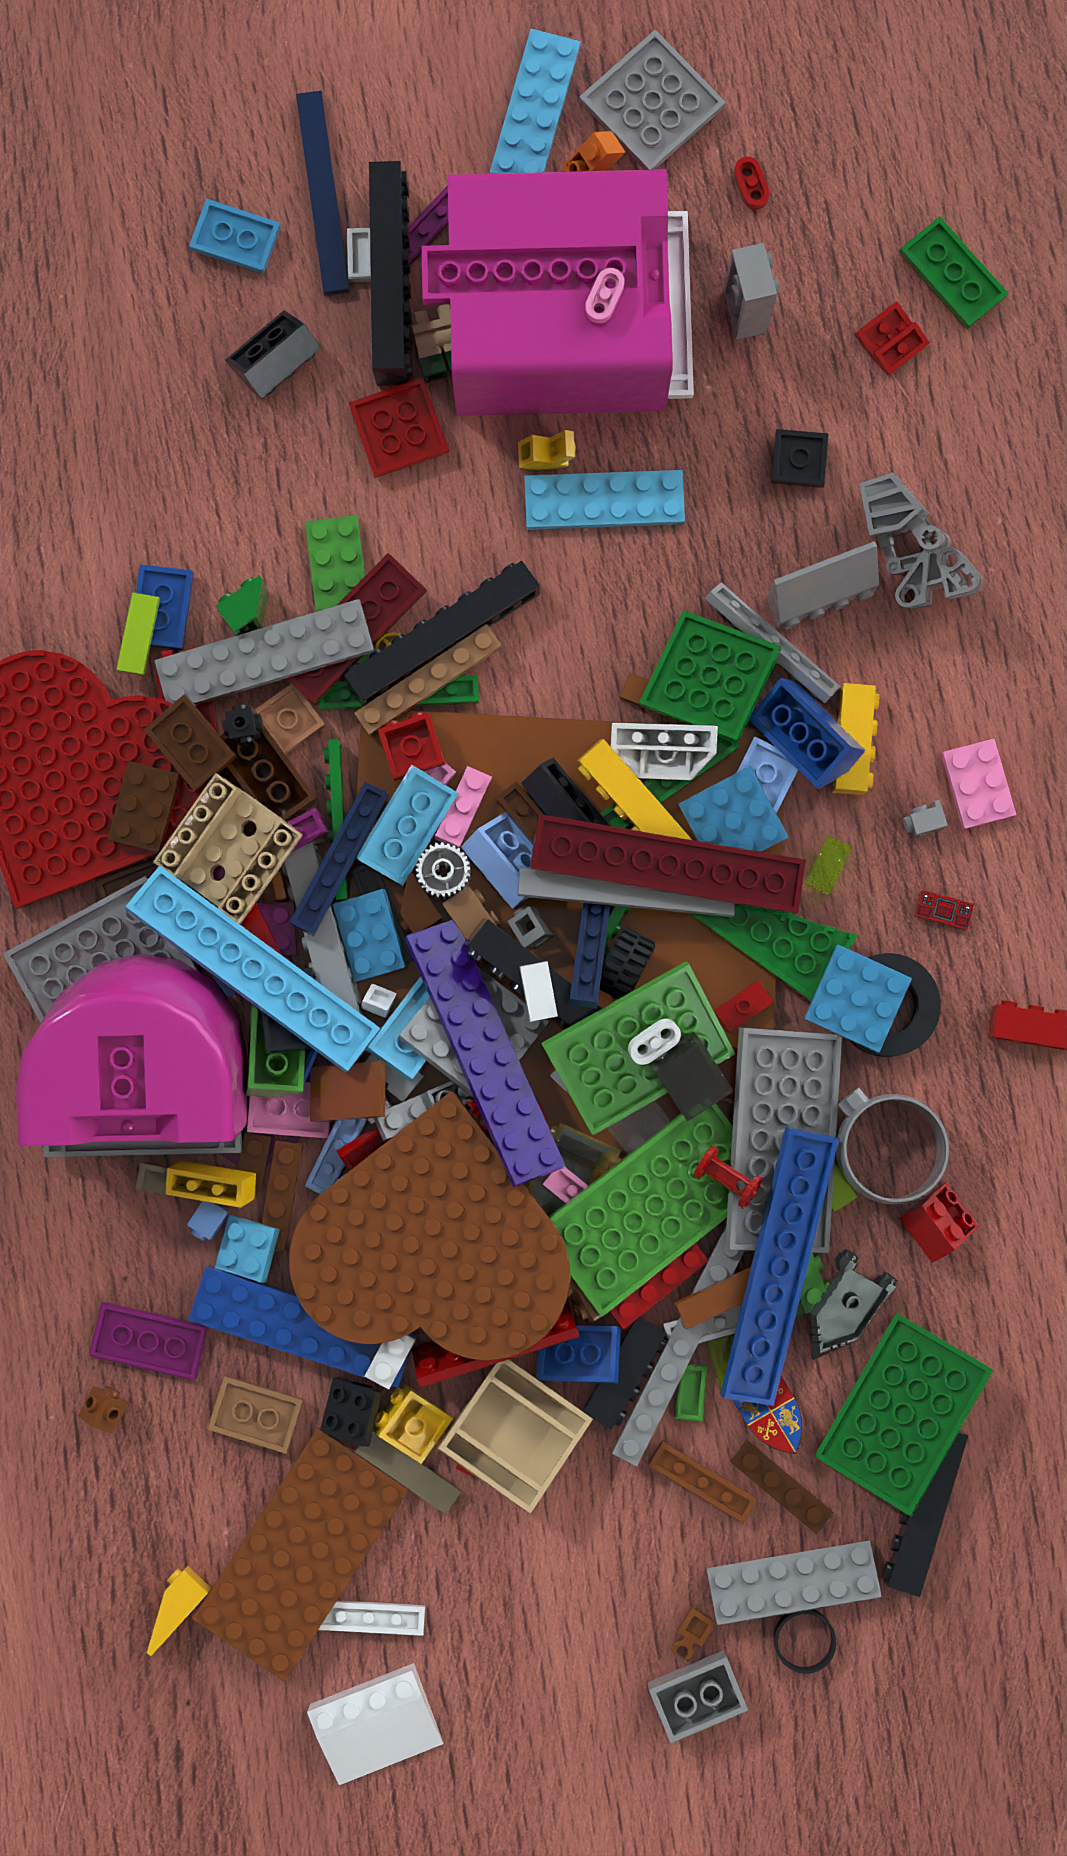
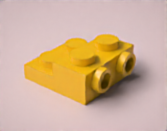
M405 1384L402 1389L397 1388L390 1397L391 1405L386 1412L382 1410L377 1414L373 1430L380 1438L422 1464L453 1420V1417Z

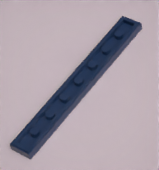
M322 90L296 94L323 293L324 296L350 292Z

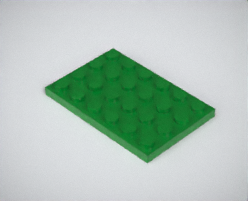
M896 1313L814 1457L912 1517L994 1370Z

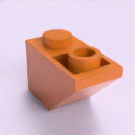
M612 131L594 132L565 162L562 168L565 172L608 171L626 152Z

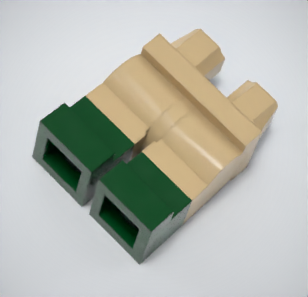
M450 304L437 307L439 319L429 321L426 310L413 313V336L425 384L447 378V370L441 351H444L450 377H452Z

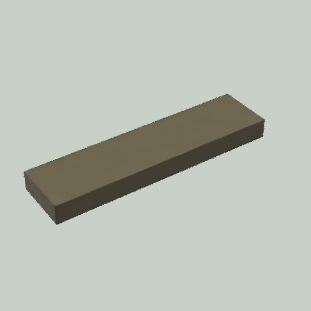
M374 1430L370 1446L359 1445L355 1451L358 1455L445 1515L462 1491L423 1463L420 1464L380 1438Z

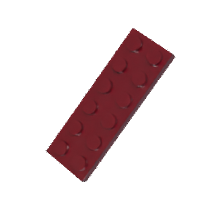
M387 553L337 605L360 599L374 646L427 590L398 561ZM363 656L287 679L316 705L347 673V669L357 663Z

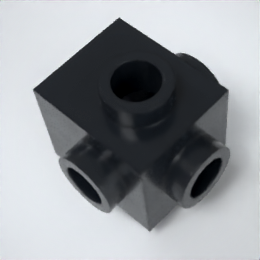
M247 704L236 705L232 707V711L225 712L226 720L222 721L224 734L229 736L234 743L248 745L254 743V740L262 738L260 732L263 729L262 717L252 707H248ZM245 720L244 726L238 727L237 721Z

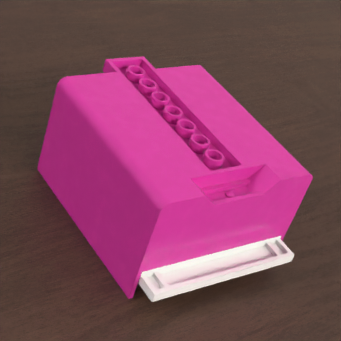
M666 169L448 175L449 245L422 246L423 305L450 304L452 379L456 416L666 411L667 399L693 398L688 211H668ZM607 268H615L624 276L623 292L611 318L604 323H594L586 315V301L599 273ZM609 282L605 286L612 289L615 287V284ZM596 307L594 311L596 313H602L604 309L602 307Z

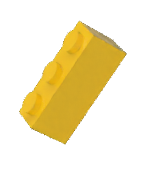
M181 1160L167 1168L166 1195L241 1208L255 1199L256 1173Z

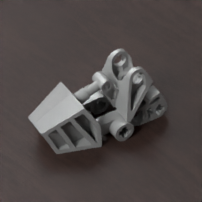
M892 472L859 483L870 538L878 539L881 550H884L888 562L886 565L887 571L893 575L908 573L896 589L895 598L899 605L909 609L932 605L933 590L940 588L944 589L945 598H949V600L980 592L983 587L982 575L961 551L951 547V538L947 533L929 523L927 518L931 516L930 512L899 476ZM912 532L920 546L924 548L923 552L897 558L893 537ZM953 554H956V564L952 567H948V557ZM963 571L964 574L972 577V586L965 585L967 581L959 573ZM913 589L915 598L912 602L907 603L905 600L906 593Z

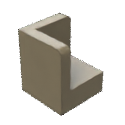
M141 1163L135 1190L166 1195L168 1167Z

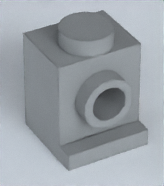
M940 800L934 801L929 809L927 805L912 809L913 814L903 818L905 830L907 833L911 832L912 838L939 831L948 826Z
M523 906L514 912L513 918L508 920L521 945L526 949L534 950L554 936V933L548 928L540 912L535 907ZM533 922L535 928L530 930L529 926Z

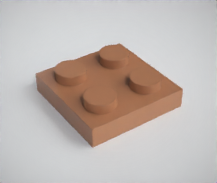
M292 683L255 709L257 714H261L263 725L285 755L326 726L302 692Z

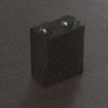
M694 1031L690 1034L682 1035L674 1047L649 1063L687 1122L733 1092V1089L705 1045Z

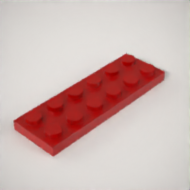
M567 1299L560 1318L550 1332L531 1348L511 1357L496 1360L471 1359L454 1354L436 1342H425L418 1347L412 1348L417 1380L420 1387L427 1386L577 1338L579 1334Z

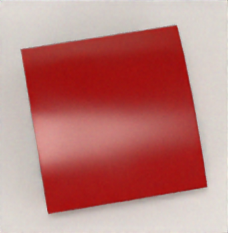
M898 301L892 303L854 333L863 348L887 375H890L930 344L916 321H910Z

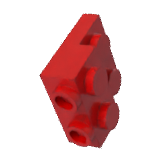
M417 712L410 715L407 720L401 722L396 720L384 724L383 728L378 729L394 781L403 779L411 765L423 772L446 765L429 712L425 714L424 712Z

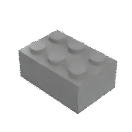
M724 1650L647 1682L649 1692L670 1743L748 1711Z

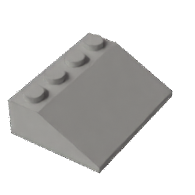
M873 541L775 579L767 595L766 602L777 629L784 626L786 629L793 628L800 624V620L810 617V620L819 618L825 614V610L833 607L835 610L842 609L850 604L849 601L859 598V601L872 597L874 591L879 586L876 542Z

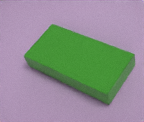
M688 1363L677 1386L675 1419L703 1422L707 1365Z

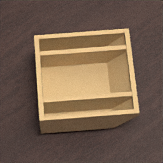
M508 1359L492 1366L437 1447V1450L503 1497L531 1514L593 1419Z

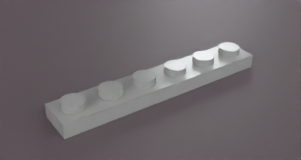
M722 582L706 596L705 599L711 604L712 608L729 619L735 628L740 629L746 634L781 646V652L776 663L784 667L796 681L801 682L808 688L814 697L826 703L841 687Z

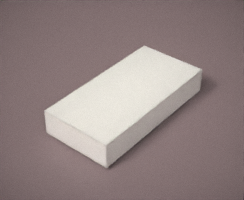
M347 228L349 282H371L370 228Z
M548 962L519 966L529 1021L557 1017Z

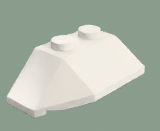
M612 723L611 748L638 778L692 780L717 753L718 726Z

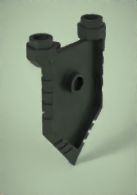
M847 1249L839 1252L835 1258L836 1268L839 1270L837 1272L838 1275L833 1278L832 1284L826 1288L827 1292L822 1294L821 1301L817 1302L810 1312L811 1340L813 1341L811 1343V1359L815 1360L829 1354L830 1350L833 1352L838 1347L840 1349L845 1344L849 1345L858 1341L866 1330L867 1324L869 1325L872 1321L871 1318L877 1314V1309L881 1308V1303L893 1294L897 1288L896 1283L898 1280L884 1271L882 1275H878L875 1281H872L854 1271L858 1265V1256Z

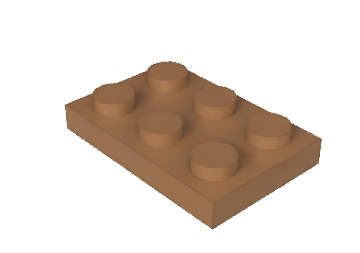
M225 1375L207 1430L287 1454L304 1399Z

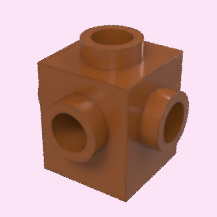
M93 1386L78 1416L93 1428L113 1433L128 1403L119 1397L120 1392L112 1387L105 1386L102 1389Z

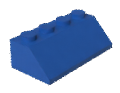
M780 678L749 718L757 729L817 789L824 787L848 772L866 751L800 685L792 680Z

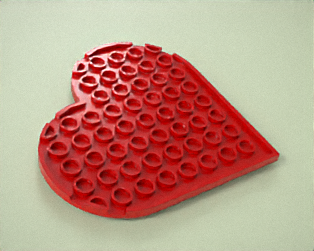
M44 650L20 652L0 660V867L15 909L23 908L157 856L159 854L157 852L107 840L128 761L180 774L143 730L168 709L172 703L160 698L141 695L126 696L112 700L102 681L84 664L64 654ZM181 777L163 847L207 784L198 792H195L185 779Z

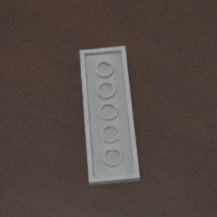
M870 1540L706 1569L717 1626L882 1597Z

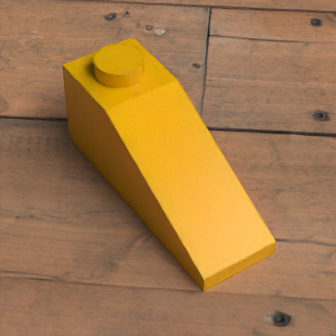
M189 1566L183 1571L178 1568L167 1580L170 1586L164 1592L147 1650V1654L150 1656L154 1654L212 1589Z

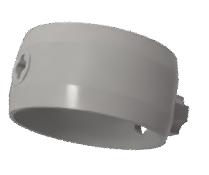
M860 1088L855 1089L837 1104L846 1116L837 1135L839 1139L836 1149L837 1163L844 1179L857 1193L878 1203L897 1205L919 1200L936 1187L944 1175L948 1164L949 1141L941 1120L931 1108L913 1097L900 1094L880 1095L868 1099ZM881 1101H896L917 1110L929 1123L936 1140V1160L927 1180L915 1191L897 1198H884L866 1189L854 1176L847 1158V1139L853 1123L864 1110Z

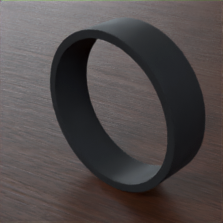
M808 1610L783 1615L775 1627L774 1646L785 1666L798 1673L810 1674L820 1671L832 1660L836 1650V1636L831 1624L824 1615L816 1610ZM801 1614H810L822 1619L828 1625L831 1633V1645L827 1655L819 1663L809 1667H800L789 1663L781 1655L778 1646L779 1634L784 1624L792 1617Z

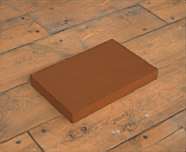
M385 1062L354 1063L347 1073L336 1065L311 1067V1122L385 1117Z

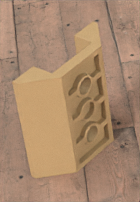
M215 773L153 862L177 879L184 881L218 906L219 910L238 924H241L303 835L245 791ZM249 822H254L257 827L254 835L247 837L244 833V826ZM223 866L225 876L222 880L216 881L213 877V871L216 867Z

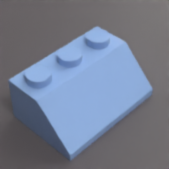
M506 812L478 828L461 848L513 909L529 898L517 896L520 867L530 868L533 845Z

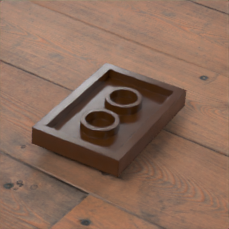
M185 694L143 729L195 792H198L205 786L215 773H220L238 757Z
M128 761L107 840L160 853L163 849L182 776L178 773Z

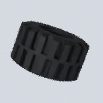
M628 927L623 928L602 965L599 990L616 999H620L632 992L655 949V942Z

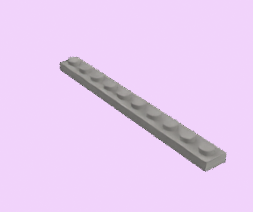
M726 1225L691 1294L733 1275L745 1250L725 1248ZM680 1318L678 1319L612 1454L635 1466L638 1465L710 1319L687 1330L683 1328Z

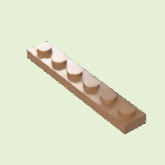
M486 624L363 706L354 714L367 734L372 736L378 732V729L383 728L384 724L394 721L500 650L502 645Z

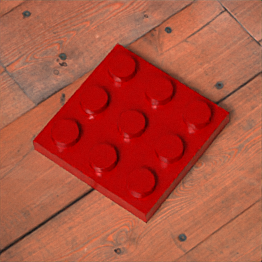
M423 377L348 403L374 478L449 453Z

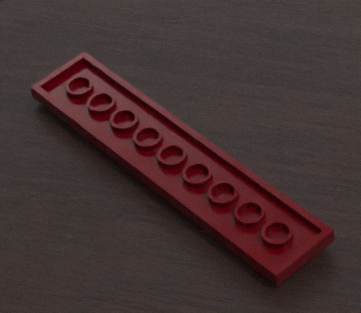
M539 814L529 869L798 914L806 860Z

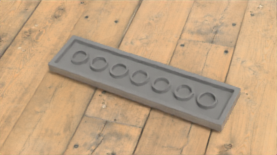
M357 599L155 660L165 701L173 704L185 694L194 705H198L373 653L375 650L361 601Z

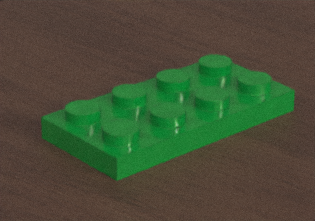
M940 216L900 248L899 253L966 329L974 325L1009 294Z

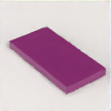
M103 1301L89 1356L195 1381L209 1327L195 1322Z

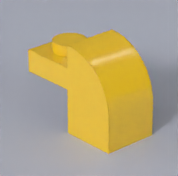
M564 430L552 437L531 435L519 441V468L539 471L556 470L569 466L568 460L575 457L574 431Z

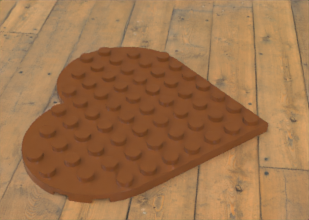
M454 1091L444 1096L321 1193L301 1216L295 1228L290 1246L289 1267L294 1291L307 1314L327 1332L350 1342L378 1344L403 1338L422 1328L434 1342L444 1349L462 1357L477 1360H496L511 1357L531 1348L542 1340L560 1318L569 1295L571 1283L569 1255L559 1230L524 1184L513 1188L495 1145Z

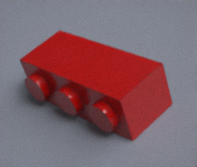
M1002 1000L1001 1005L992 1006L988 1038L1067 1051V1010L1055 1009L1054 1013L1044 1012V1007L1028 1005V1008L1025 1009L1017 1007L1016 1002Z

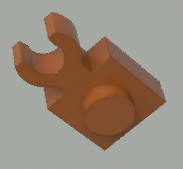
M691 1606L677 1629L678 1633L682 1634L683 1637L674 1641L671 1648L672 1652L676 1653L680 1646H685L687 1652L684 1655V1660H690L693 1655L692 1646L694 1643L701 1647L703 1646L716 1624L715 1620Z

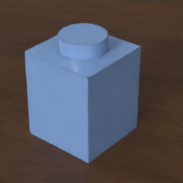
M202 1201L187 1224L192 1228L190 1233L202 1241L206 1238L209 1240L214 1239L231 1211L221 1204Z

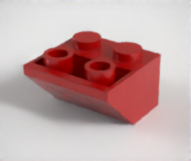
M947 1182L912 1206L900 1218L932 1263L955 1251L979 1227Z

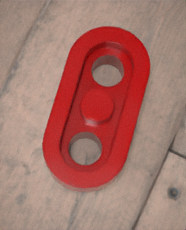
M752 157L739 159L735 165L734 178L743 202L750 209H761L767 204L770 194L761 166ZM749 171L751 175L744 176L742 172ZM756 194L760 199L754 200L751 196Z

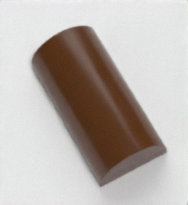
M245 720L238 722V727L244 726ZM264 725L263 729L260 730L262 738L256 739L254 743L248 745H238L229 736H225L224 733L220 735L238 756L227 767L244 791L286 822L304 814L317 801L316 796Z

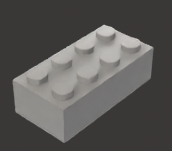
M764 243L734 249L731 252L723 293L736 340L766 333L768 324L771 323V314L774 313V304L777 303L776 296L780 293L778 279L772 276L770 269L773 268L772 255L770 251L766 252Z

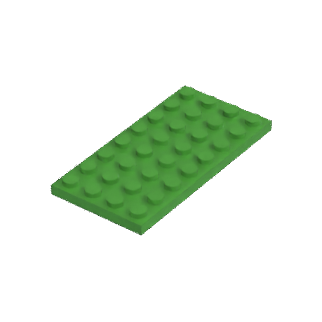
M705 1094L549 1216L565 1242L569 1255L572 1280L600 1317L607 1314L727 1218L729 1189L706 1174L700 1180L694 1177L697 1165L712 1146L719 1149L716 1158L729 1166L731 1162L733 1126L710 1094Z

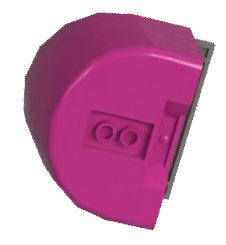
M141 953L101 962L60 993L23 1050L16 1084L18 1145L43 1146L44 1157L241 1153L242 1129L248 1123L249 1096H245L247 1050L238 1013L213 980L181 960Z

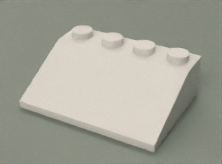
M414 1663L310 1704L307 1711L316 1738L339 1785L443 1744Z

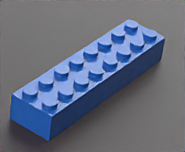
M213 1266L205 1267L188 1318L189 1321L365 1377L382 1344H362L338 1338L320 1327L307 1314L299 1302L296 1293L229 1273ZM413 1332L409 1335L415 1338L417 1332ZM411 1349L391 1386L396 1388L400 1386Z

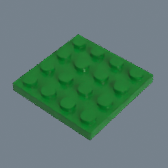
M683 610L639 702L640 707L687 725L718 726V737L738 744L781 652V646Z

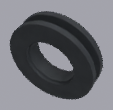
M894 953L868 957L869 959L912 978L908 989L914 999V1013L911 1021L902 1030L887 1034L879 1053L852 1041L850 1042L861 1051L879 1057H894L909 1053L929 1039L939 1021L941 999L936 982L927 969L907 956Z

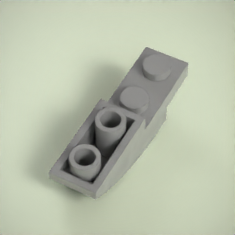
M450 1081L386 1109L385 1117L374 1118V1121L383 1141L394 1137L451 1091H454L464 1106L467 1101L473 1102L475 1100L473 1096L455 1082Z

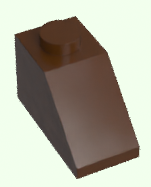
M409 874L400 909L403 919L399 921L407 935L436 926L443 921L414 874Z

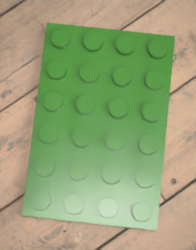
M687 961L541 1043L592 1136L735 1055L724 1030ZM661 1019L674 1021L681 1032L680 1040L674 1047L649 1064L641 1065L631 1058L628 1052V1045L635 1036ZM663 1029L660 1035H666L668 1029ZM645 1044L640 1045L638 1051L644 1050Z

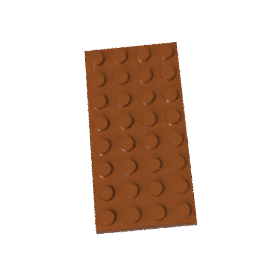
M317 1428L192 1619L285 1682L409 1489L330 1435L323 1433L320 1428Z

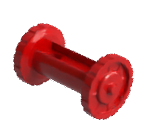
M712 1146L697 1165L694 1177L700 1180L705 1174L740 1196L738 1206L744 1209L757 1194L763 1178L757 1175L752 1180L748 1179L716 1158L719 1149ZM739 1181L745 1183L743 1190H739L737 1187Z

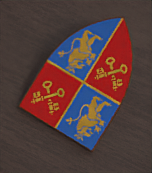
M782 1376L774 1406L732 1399L745 1423L759 1440L778 1451L797 1454L802 1438V1417L798 1403Z

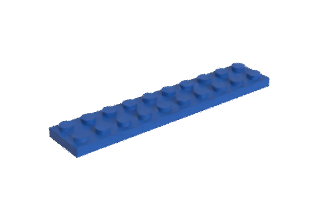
M785 1127L720 1395L724 1398L774 1406L839 1141L836 1137Z

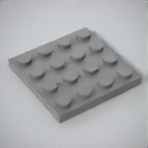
M656 30L649 34L579 96V102L607 131L614 133L624 149L645 170H655L724 109L726 102Z
M478 967L517 1058L520 1060L549 1021L542 1019L530 1022L526 1003ZM429 997L400 1033L398 1039L473 1096Z

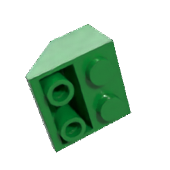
M260 575L256 578L250 577L240 585L241 588L233 594L231 592L225 594L219 599V604L215 606L235 636L263 628L269 592Z

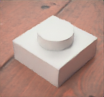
M371 984L362 1001L361 1008L386 1018L395 1002L397 993Z

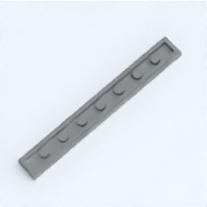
M520 867L517 896L725 917L734 916L735 904L555 874Z

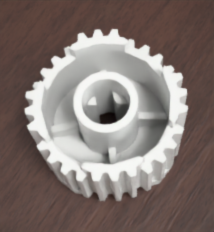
M441 842V845L435 843L434 847L430 845L429 850L425 849L426 853L421 854L422 858H418L419 863L416 864V876L423 890L431 897L438 898L439 900L441 897L444 900L447 897L450 899L469 885L468 880L471 878V870L468 858L464 852H461L460 848L456 849L455 845L450 847L448 843L447 845H444L443 842ZM446 865V869L451 868V872H448L446 877L438 876L436 873L440 871V866Z

